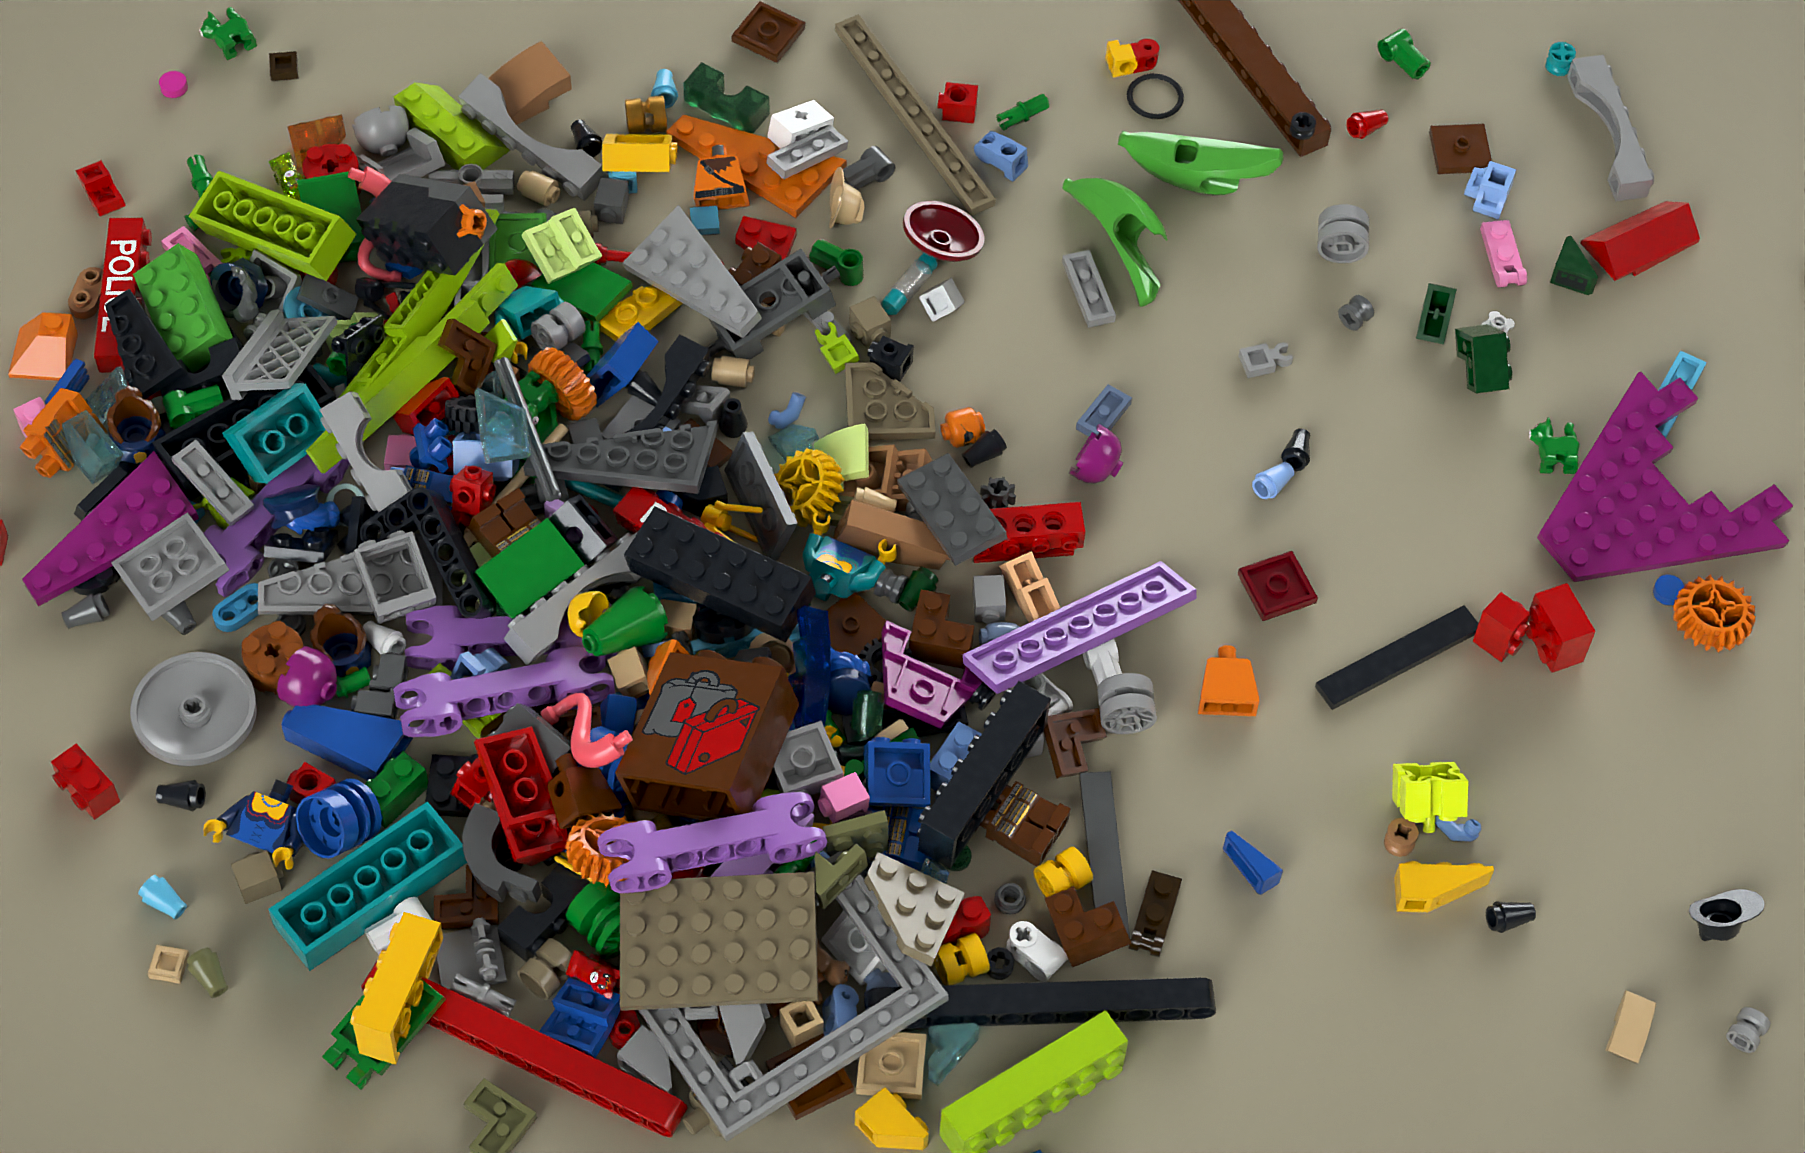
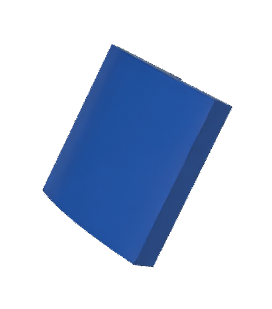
M568 978L552 1000L555 1010L539 1032L596 1058L621 1009L620 994L613 992L612 998L608 999L602 994L596 993L591 985Z

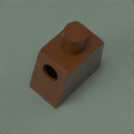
M572 753L564 754L555 760L560 773L548 782L547 788L560 829L572 828V826L578 823L579 819L585 820L588 815L597 817L598 814L602 813L605 816H610L612 813L616 814L622 809L621 803L599 768L578 767Z

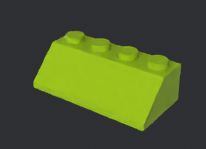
M414 82L394 96L395 106H401L406 111L409 129L415 127L435 139L443 159L455 170H459L466 164H476L484 170L510 152L509 148L495 135H490L486 132L476 118L473 120L469 119L461 111L462 106L440 86Z

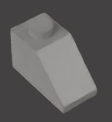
M767 1005L719 1006L736 1066L749 1062L766 1030L764 1019L770 1017Z
M642 1025L617 1053L618 1066L629 1075L673 1095L669 1055L653 1031L648 1030Z

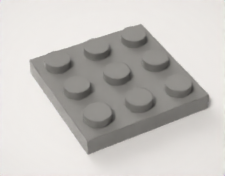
M188 512L111 562L151 621L165 614L229 571L226 563Z

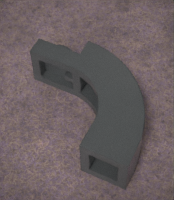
M475 803L469 813L463 831V851L475 880L488 895L502 903L508 892L512 898L518 901L526 902V900L537 903L542 894L538 880L512 871L497 861V849L505 834L498 812Z

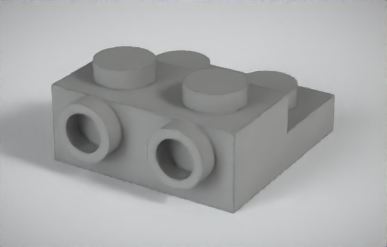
M822 721L789 731L772 768L774 780L780 794L804 792L813 795L821 792L822 786L844 777L843 770Z

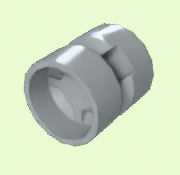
M562 302L550 310L549 314L541 316L531 324L533 338L542 350L547 347L560 350L566 346L567 341L575 340L584 334L586 330L581 314L568 302Z

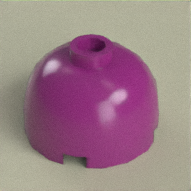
M1101 424L1096 426L1097 431H1099L1098 435L1092 432L1075 459L1079 460L1076 464L1078 466L1077 469L1071 467L1069 470L1070 475L1086 483L1096 484L1103 482L1109 475L1115 477L1124 463L1119 460L1122 453L1121 442L1113 432Z
M304 646L289 658L286 665L290 666V669L286 676L281 674L278 680L277 692L279 699L295 707V705H322L335 695L337 690L336 667L325 654L317 649Z

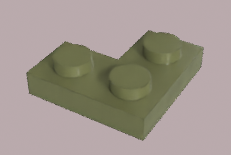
M885 810L823 826V831L827 838V845L825 847L827 852L833 850L845 851L855 844L866 852L867 857H876L877 852L883 853L889 850L888 819Z
M483 1078L464 1102L465 1109L487 1123L469 1146L472 1153H510L537 1119L536 1112L485 1078Z

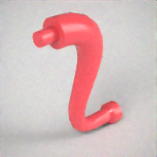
M368 166L365 167L364 171L351 167L348 173V178L358 181L359 188L371 193L375 198L392 182L384 174ZM364 238L357 255L358 265L362 271L378 280L400 282L401 272L395 270L390 272L378 268L370 262L369 256L374 245L371 241Z
M584 693L571 694L553 707L547 706L541 711L543 719L553 726L559 721L561 715L571 708L578 706L571 735V753L575 761L586 768H599L617 760L624 755L623 747L633 740L630 733L624 730L616 737L608 733L601 739L591 742L592 704L590 698Z

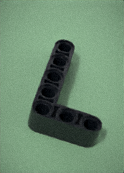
M422 487L414 488L362 525L360 529L361 540L363 542L375 540L376 543L388 539V535L397 531H405V533L413 531L414 533L419 529L461 614L476 619H484L494 615L496 601L474 573L479 566L441 493ZM428 498L427 506L424 508V501ZM404 513V520L401 523V516ZM440 523V524H441V529H440V531L437 533V526H438V524ZM381 529V536L378 539V532ZM453 548V556L450 559L449 554L451 549ZM466 573V582L463 585L462 578ZM479 599V608L476 610L475 603Z

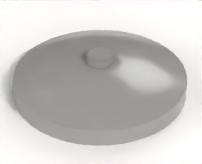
M206 652L181 654L155 666L138 684L130 706L131 722L141 745L154 757L180 766L208 764L227 756L247 738L253 728L257 715L255 691L246 672L230 659Z

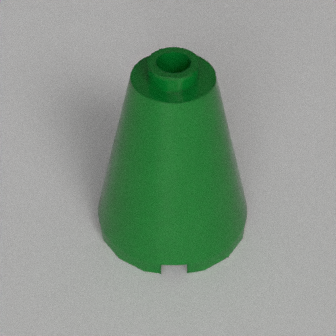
M635 586L629 589L584 629L582 644L585 650L594 656H602L663 641L668 635V631L664 633V625L668 624V617L658 597L653 592L647 594L642 589L646 588L644 586Z

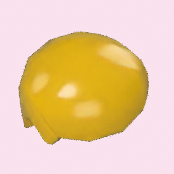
M588 591L578 594L571 599L567 616L570 629L575 635L583 638L584 629L596 620L603 610L610 607L606 595L600 591Z

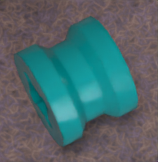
M1566 42L1552 44L1545 63L1548 72L1556 76L1567 75L1572 59H1575L1576 56L1575 48Z

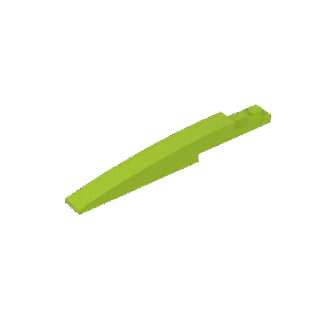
M485 209L495 224L499 212L497 210ZM483 246L469 258V261L455 276L444 273L439 274L434 270H428L383 325L384 331L388 335L338 398L350 391L357 392L360 396L418 336H426L439 323L462 286Z
M497 263L426 336H418L359 396L372 418L364 430L362 442L391 418L456 357L438 346L447 319H456L479 334L490 323L488 320L489 315L518 287L517 282L505 263ZM326 430L306 450L318 470L324 474L343 459L336 449L335 444L338 441L333 432L329 434Z

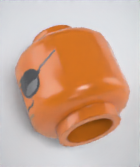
M972 407L946 413L945 423L940 425L944 441L949 440L955 448L974 444L985 432V424L981 413L976 412Z

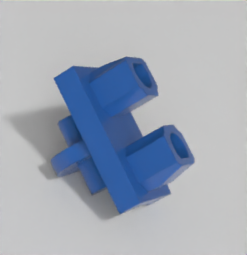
M436 418L427 426L417 423L413 428L416 447L409 453L411 465L420 469H427L431 465H435L439 472L443 474L449 468L447 457L453 451L450 441L444 438L449 433L448 426Z

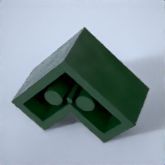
M1488 324L1455 328L1457 357L1466 361L1467 389L1476 394L1509 389V381L1512 380V368L1508 364L1507 353L1510 352L1511 345L1506 332Z

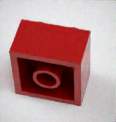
M1568 583L1535 593L1529 608L1530 615L1526 623L1529 629L1526 632V636L1532 639L1536 645L1541 662L1547 664L1551 673L1584 662L1596 631Z

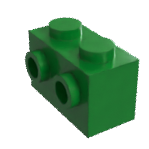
M404 751L396 758L390 759L385 764L381 773L365 783L374 793L380 805L381 825L385 829L427 790L428 777L426 769Z

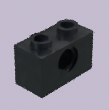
M580 494L568 499L549 517V520L584 565L594 563L595 558L607 548L609 549L619 540ZM576 527L582 531L583 539L578 536Z

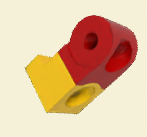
M1144 38L1137 43L1120 45L1118 40H1113L1107 43L1105 59L1114 78L1153 69L1156 67L1160 48L1159 44L1150 38Z

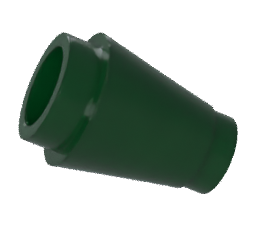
M922 566L917 570H913L900 598L897 600L898 604L905 610L912 612L917 607L921 589L933 592L937 589L936 584L939 581L937 576Z

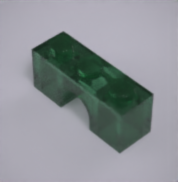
M703 62L683 82L684 101L692 107H697L709 113L715 119H720L732 125L735 129L753 134L770 115L769 96L748 85L738 94H724V73Z

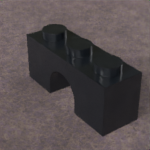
M235 337L209 347L210 363L205 370L199 373H192L182 359H179L178 362L185 373L160 390L162 398L172 391L181 390L188 394L214 385H218L221 392L227 390L222 375L243 347Z
M558 864L541 882L543 897L551 903L550 908L545 912L534 914L518 905L497 926L500 942L527 962L530 958L536 956V951L549 938L552 939L556 934H561L567 929L570 924L566 917L569 905L581 890L591 882L587 879H582L581 875Z

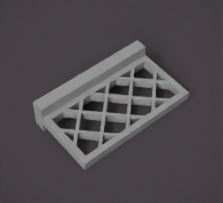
M271 310L222 375L232 400H242L247 392L251 390L290 389L336 326L335 316L284 318L281 310Z

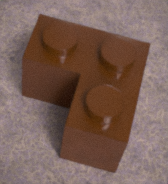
M921 589L909 638V648L912 650V656L919 661L964 669L965 665L963 664L962 654L972 650L975 626L948 621L951 595Z
M1074 886L1044 898L1072 968L1132 944L1114 901L1085 912Z

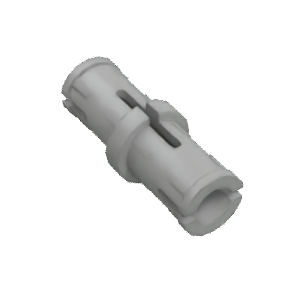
M459 973L456 974L455 981L452 982L450 990L507 1017L510 1016L511 1010H513L517 1001L516 999L509 998L490 989L491 985L487 983L481 985L461 976Z

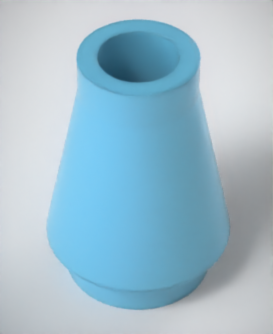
M661 69L656 74L651 97L663 96L665 108H670L678 99V93L673 81L672 72L668 69Z
M151 876L138 892L143 898V903L171 916L174 920L178 919L187 908V904L181 900L164 877Z

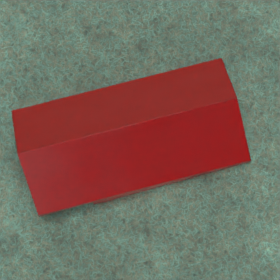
M1664 201L1582 239L1580 244L1610 277L1617 281L1630 273L1635 277L1700 241V236L1689 203Z
M532 726L476 739L474 745L514 862L534 866L565 850L569 834L567 829H560L547 788L548 782L553 778Z

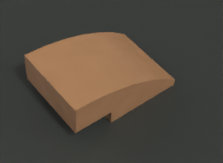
M542 41L513 57L488 78L501 89L507 113L516 125L549 109L550 100L572 90L570 74Z
M895 445L869 447V477L844 481V491L838 495L854 497L857 487L864 489L866 486L884 496L897 500L895 511H906V505L909 501L899 488L897 479L933 460L925 448L898 451Z

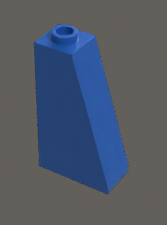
M315 704L309 706L295 705L292 710L286 712L281 723L286 741L367 781L374 779L381 773L385 764L405 751L413 740V737L403 735L400 720Z

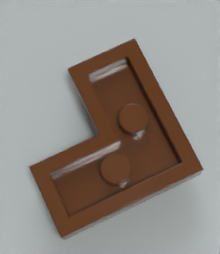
M447 319L438 346L459 358L451 382L457 390L467 396L473 395V397H478L497 344L456 319Z
M1099 708L1048 716L1044 735L1056 778L1080 775V773L1089 771L1081 744L1101 741L1107 737L1105 728L1101 725Z
M466 865V893L434 895V921L440 922L442 929L471 927L473 921L477 918H485L486 922L490 925H499V901L488 895L479 886L468 865Z

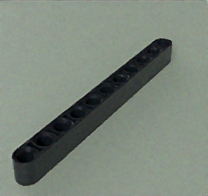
M1201 977L943 985L942 987L947 992L949 1000L904 1029L1085 1023L1105 1010L1114 1022L1205 1019L1216 1014L1212 980ZM879 987L867 990L864 993L865 1011L901 988Z

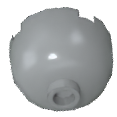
M389 106L390 111L381 112L380 107L374 108L355 118V125L352 124L358 143L365 150L386 157L397 153V149L402 147L408 139L409 122L406 111L401 106Z

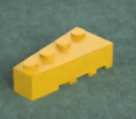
M406 912L403 913L399 923L395 922L390 931L388 948L380 952L375 976L367 980L364 988L365 997L361 1006L357 1005L354 1008L351 1016V1024L354 1027L359 1054L394 1065L397 1064L400 1056L396 1048L400 1037L406 1038L411 1027L409 1024L411 1017L410 1008L411 1006L418 1007L422 997L424 983L421 979L422 977L429 978L443 941L440 922Z

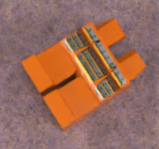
M60 388L34 418L32 425L28 424L23 429L27 438L19 448L29 458L36 459L40 454L43 456L35 465V469L41 476L51 478L59 470L69 472L74 466L73 463L80 459L83 451L94 439L101 440L108 433L98 417L92 413V409L79 392Z

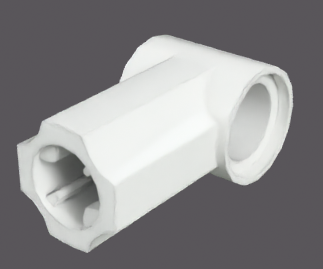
M1114 639L1083 653L1087 669L1092 670L1097 687L1106 678L1122 674L1118 663V649Z
M417 897L403 900L395 907L393 914L365 929V934L375 952L380 954L382 950H387L390 943L389 936L392 926L395 922H400L404 912L432 920Z

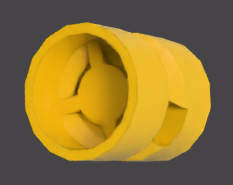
M1070 846L1057 854L1055 861L1047 860L1033 870L1036 883L1045 897L1073 886L1075 890H1079L1093 880V873L1087 860L1074 846Z
M976 933L957 939L956 945L950 942L941 945L934 959L936 970L944 985H955L963 982L965 975L974 978L990 970L985 948ZM955 956H958L959 962H960V964H961L960 966L958 965V962H957V959H956Z

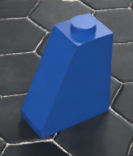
M639 322L624 332L587 374L586 377L590 379V384L594 386V392L597 395L596 407H599L630 383L659 342Z

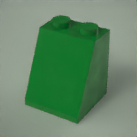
M349 171L297 180L301 202L340 216L357 234L339 263L358 261V250L365 237L361 232L362 228L356 221L361 215V208L355 180L348 178Z

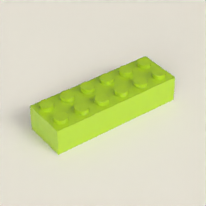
M219 170L188 216L208 235L251 252L257 249L281 264L324 281L328 280L357 235L340 216Z
M1106 1010L943 1108L941 1110L940 1137L951 1153H987V1150L997 1144L999 1147L1006 1145L1015 1137V1133L1023 1128L1029 1130L1040 1123L1044 1115L1051 1111L1053 1113L1061 1111L1069 1104V1100L1078 1094L1081 1097L1085 1096L1096 1087V1083L1105 1078L1111 1080L1119 1075L1123 1070L1128 1039Z

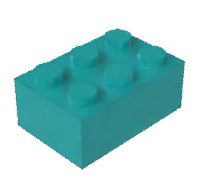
M294 383L290 389L282 390L222 434L253 481L267 484L306 456V450L326 429L320 420L323 417L319 410L321 407L306 384Z

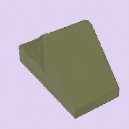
M857 844L849 851L842 852L834 866L818 852H815L816 894L819 906L822 909H825L868 866L866 852Z

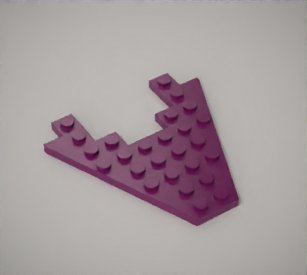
M1640 371L1539 532L1537 539L1573 582L1784 548L1790 540L1775 525L1774 521L1790 512L1793 505L1775 484L1732 512L1723 505L1712 491L1689 505L1654 465L1655 462L1670 454L1673 446L1657 428L1695 405L1699 398L1680 377L1658 391Z

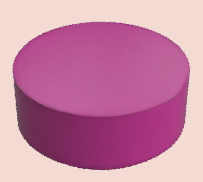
M179 71L166 72L159 79L160 90L166 97H180L188 89L186 77Z

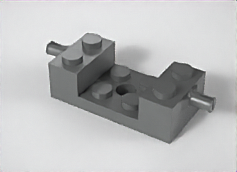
M799 249L740 286L759 311L762 319L744 338L709 319L718 336L716 341L706 346V348L710 349V358L725 348L726 351L736 358L752 359L764 351L760 340L804 312H807L810 318L814 320L836 306L831 289L827 285L837 277H840L836 267L833 266L820 275L803 250ZM774 297L776 301L772 306L764 307L761 305L765 298Z

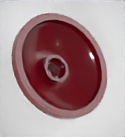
M922 201L910 206L904 215L903 229L905 234L916 248L930 257L942 261L960 262L974 258L983 247L984 233L982 228L972 216L958 207L938 201Z

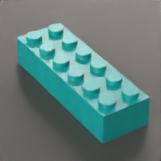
M427 801L270 907L268 910L273 925L308 970L311 971L365 934L366 928L393 914L395 907L403 900L420 896L465 865L467 861L463 851V843Z

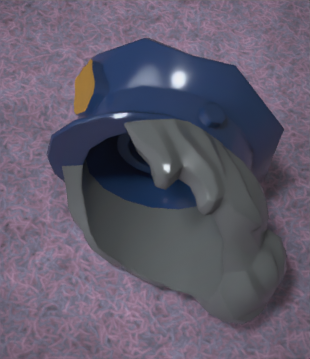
M241 258L233 263L217 265L213 268L210 275L212 290L225 317L235 318L238 322L245 323L259 314L258 308L262 307L268 290V285L260 266L251 263L245 258Z

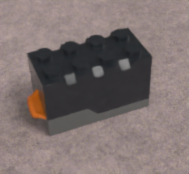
M398 174L356 219L362 228L363 236L372 242L376 248L377 256L386 263H399L402 266H416L420 270H434L439 274L444 273L453 276L469 261V258L498 229L470 186Z

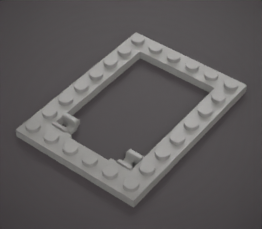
M839 851L826 860L834 866L838 856L843 851ZM813 867L807 872L815 873V867ZM860 874L836 897V900L901 989L767 1074L763 1075L753 1060L742 1063L731 1070L729 1074H727L724 1068L720 1070L689 1025L688 1021L690 1020L685 1019V1008L638 1010L726 1142L949 1000L947 992L926 964L901 953L896 943L898 938L892 926H887L877 907L879 902L873 891L868 890ZM816 894V906H818L819 903H818V898H817V894ZM751 1076L754 1082L743 1087L741 1081L745 1077Z

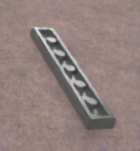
M1111 771L1080 773L1079 782L1088 862L1093 873V880L1091 882L1093 907L1097 908L1114 901L1130 938Z

